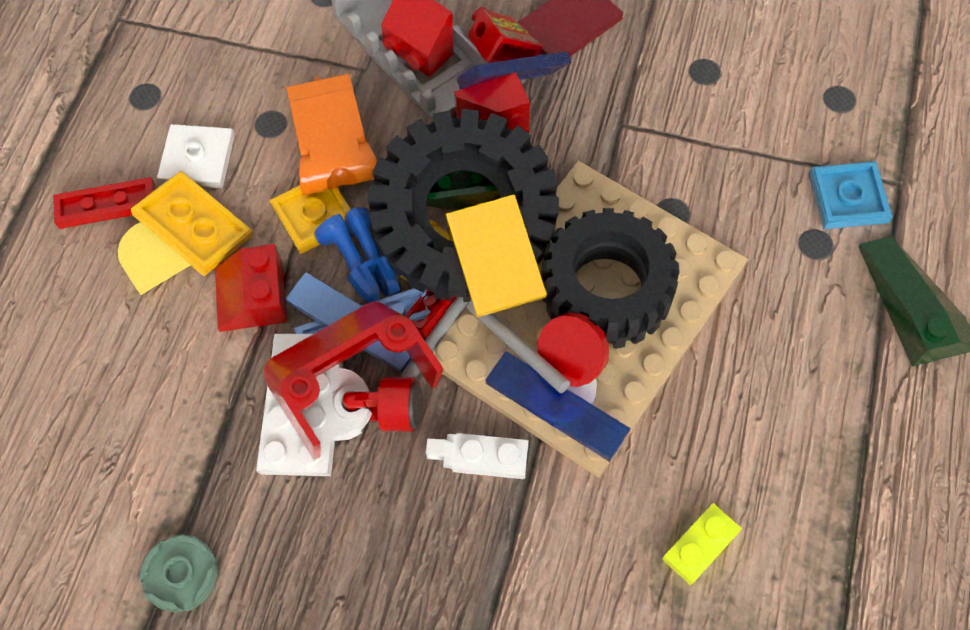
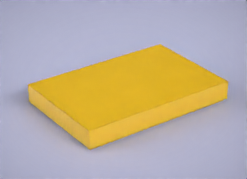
M179 171L131 208L132 215L204 277L253 236V230L183 171Z
M515 194L446 214L477 318L546 298L547 294Z

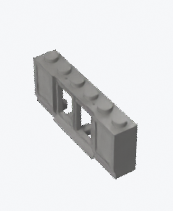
M332 0L335 18L361 44L365 52L415 105L417 104L432 121L433 114L450 110L451 118H456L454 91L504 76L499 66L488 64L474 44L465 37L462 29L455 24L453 25V56L459 62L422 85L414 73L406 68L409 65L407 61L400 56L397 58L392 50L388 51L380 41L383 39L381 23L392 0Z

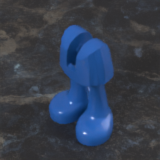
M357 207L349 210L344 219L340 214H337L321 223L315 230L314 236L320 245L329 246L335 244L339 248L350 270L349 282L367 303L380 299L378 286L385 296L399 292L400 288L397 274L388 265L387 258L385 256L382 257L371 234L370 211L365 207ZM349 233L357 237L367 258L366 262L363 261Z

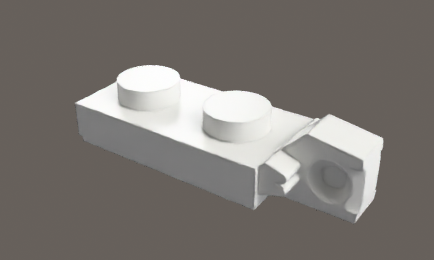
M456 433V435L447 434V440L427 439L425 454L427 459L443 460V467L452 469V472L525 479L528 440Z

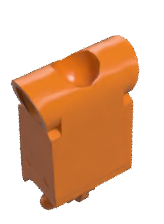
M344 74L324 79L318 76L314 77L315 81L286 87L301 153L299 178L303 196L335 189L334 186L337 188L342 185H352L374 180L372 172L376 166L377 159L365 139L350 75Z

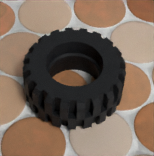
M603 208L602 213H595V210L583 212L581 219H578L577 216L570 218L565 222V229L562 227L558 228L552 235L551 243L547 244L542 262L541 278L547 294L546 298H542V301L547 304L546 312L550 319L566 313L583 314L590 318L589 321L595 326L598 325L603 330L608 343H613V348L617 349L624 348L627 340H631L632 344L643 341L646 332L653 334L660 327L661 321L666 319L679 283L677 279L680 270L679 263L675 260L677 253L673 244H665L667 235L660 228L654 230L652 228V221L645 217H642L641 220L633 217L634 212L624 210L623 213H616L614 208ZM612 259L630 267L640 279L642 286L635 293L623 298H603L586 290L580 284L575 274L583 265L591 261Z

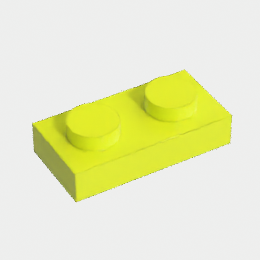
M712 503L663 556L662 560L691 586L737 536L742 528L718 506Z

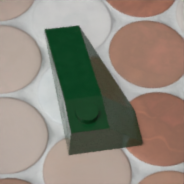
M892 236L860 243L858 247L911 365L917 366L969 353L970 325L966 317Z

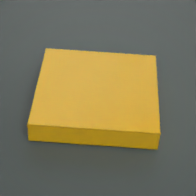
M300 185L269 200L271 207L300 255L320 245L314 236V232L321 223L337 214H340L344 219L347 212L351 210L335 186V189L303 196Z

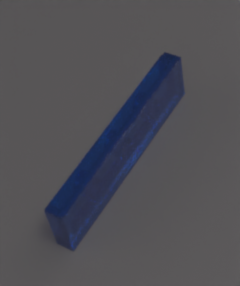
M559 52L473 66L458 76L456 80L460 89L516 72L519 80L551 75L569 65L572 61L568 52Z
M505 351L485 379L488 386L611 462L630 433L631 428L567 389L565 392L559 393L531 366Z

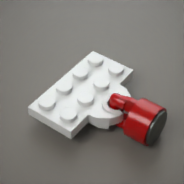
M274 334L271 358L313 334ZM343 362L317 376L316 379L320 387L319 397L311 407L301 412L320 441L321 457L315 461L267 386L256 471L261 475L331 476L335 441L349 440L361 434V430L368 422H378L381 431L414 432L419 426L422 410V394L419 381L415 377H383L380 381L378 392H371L362 377L352 370L343 369Z

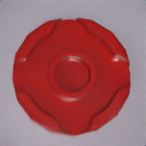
M566 313L551 319L542 328L538 338V354L570 382L569 386L573 387L583 386L594 381L600 376L609 361V344L605 333L598 325L595 326L589 321L590 318L577 313Z

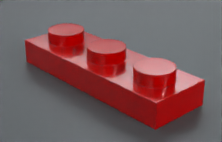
M152 177L54 194V223L59 229L133 216L131 208L156 190L155 183Z

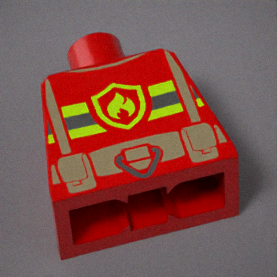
M480 7L474 11L472 15L474 23L468 32V37L488 64L527 72L542 50V44L511 16L489 11L485 7Z

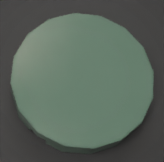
M180 534L165 541H160L145 556L140 570V582H142L143 592L147 600L161 610L174 613L194 609L205 602L215 588L219 575L217 559L211 548L194 536Z

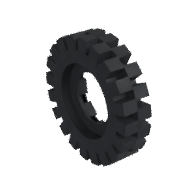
M468 109L461 110V118H451L450 110L433 114V123L425 125L423 120L419 119L406 127L408 136L404 139L396 135L386 146L387 157L385 159L379 158L372 172L374 184H369L368 192L369 217L375 239L381 253L387 258L388 265L399 277L403 275L408 280L410 286L422 293L425 290L434 292V297L438 299L452 301V297H463V302L471 301L454 242L438 234L431 226L426 214V201L430 190L438 180L453 172L470 171L484 176L496 187L500 198L515 194L536 263L539 265L544 258V251L554 234L559 212V197L556 195L558 183L554 169L549 170L547 167L548 157L541 146L538 144L532 147L530 144L531 135L517 125L513 131L506 127V118L490 113L488 121L479 119V110Z

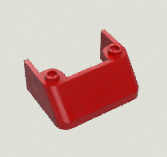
M370 302L275 355L267 361L264 367V378L268 388L314 461L321 457L320 441L301 412L311 407L317 401L320 387L316 377L380 341L382 346L391 352L407 351L431 389H434L439 384L443 367L410 319L381 302Z

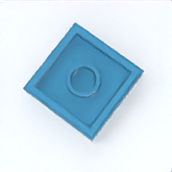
M876 161L811 168L809 175L823 229L889 223L893 218Z

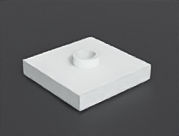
M170 124L157 175L158 182L164 184L179 171H183L200 187L223 189L235 137L233 129Z

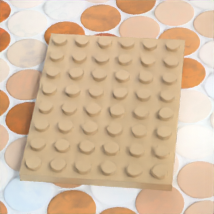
M578 161L557 187L556 195L559 197V212L555 231L561 227L565 229V222L574 216L581 219L583 212L595 210V213H602L603 208H614L616 213H623L624 210L634 212L633 217L640 220L642 217H645L652 221V228L654 230L660 228L667 235L665 244L671 243L677 253L675 260L679 263L680 270L677 279L679 283L666 319L661 321L660 327L653 334L646 332L644 340L637 344H632L631 340H627L624 348L614 349L613 343H608L609 361L600 376L596 378V398L592 407L582 418L567 424L550 423L542 419V416L536 412H533L528 406L524 393L526 375L531 366L469 311L467 306L433 350V354L443 367V375L600 479L746 266L748 258ZM543 259L539 265L537 264L540 275L542 274ZM612 259L591 261L583 265L575 274L580 284L586 290L603 298H623L635 293L642 286L640 279L630 267ZM542 299L494 313L538 353L539 335L542 328L551 320L546 312L547 304Z

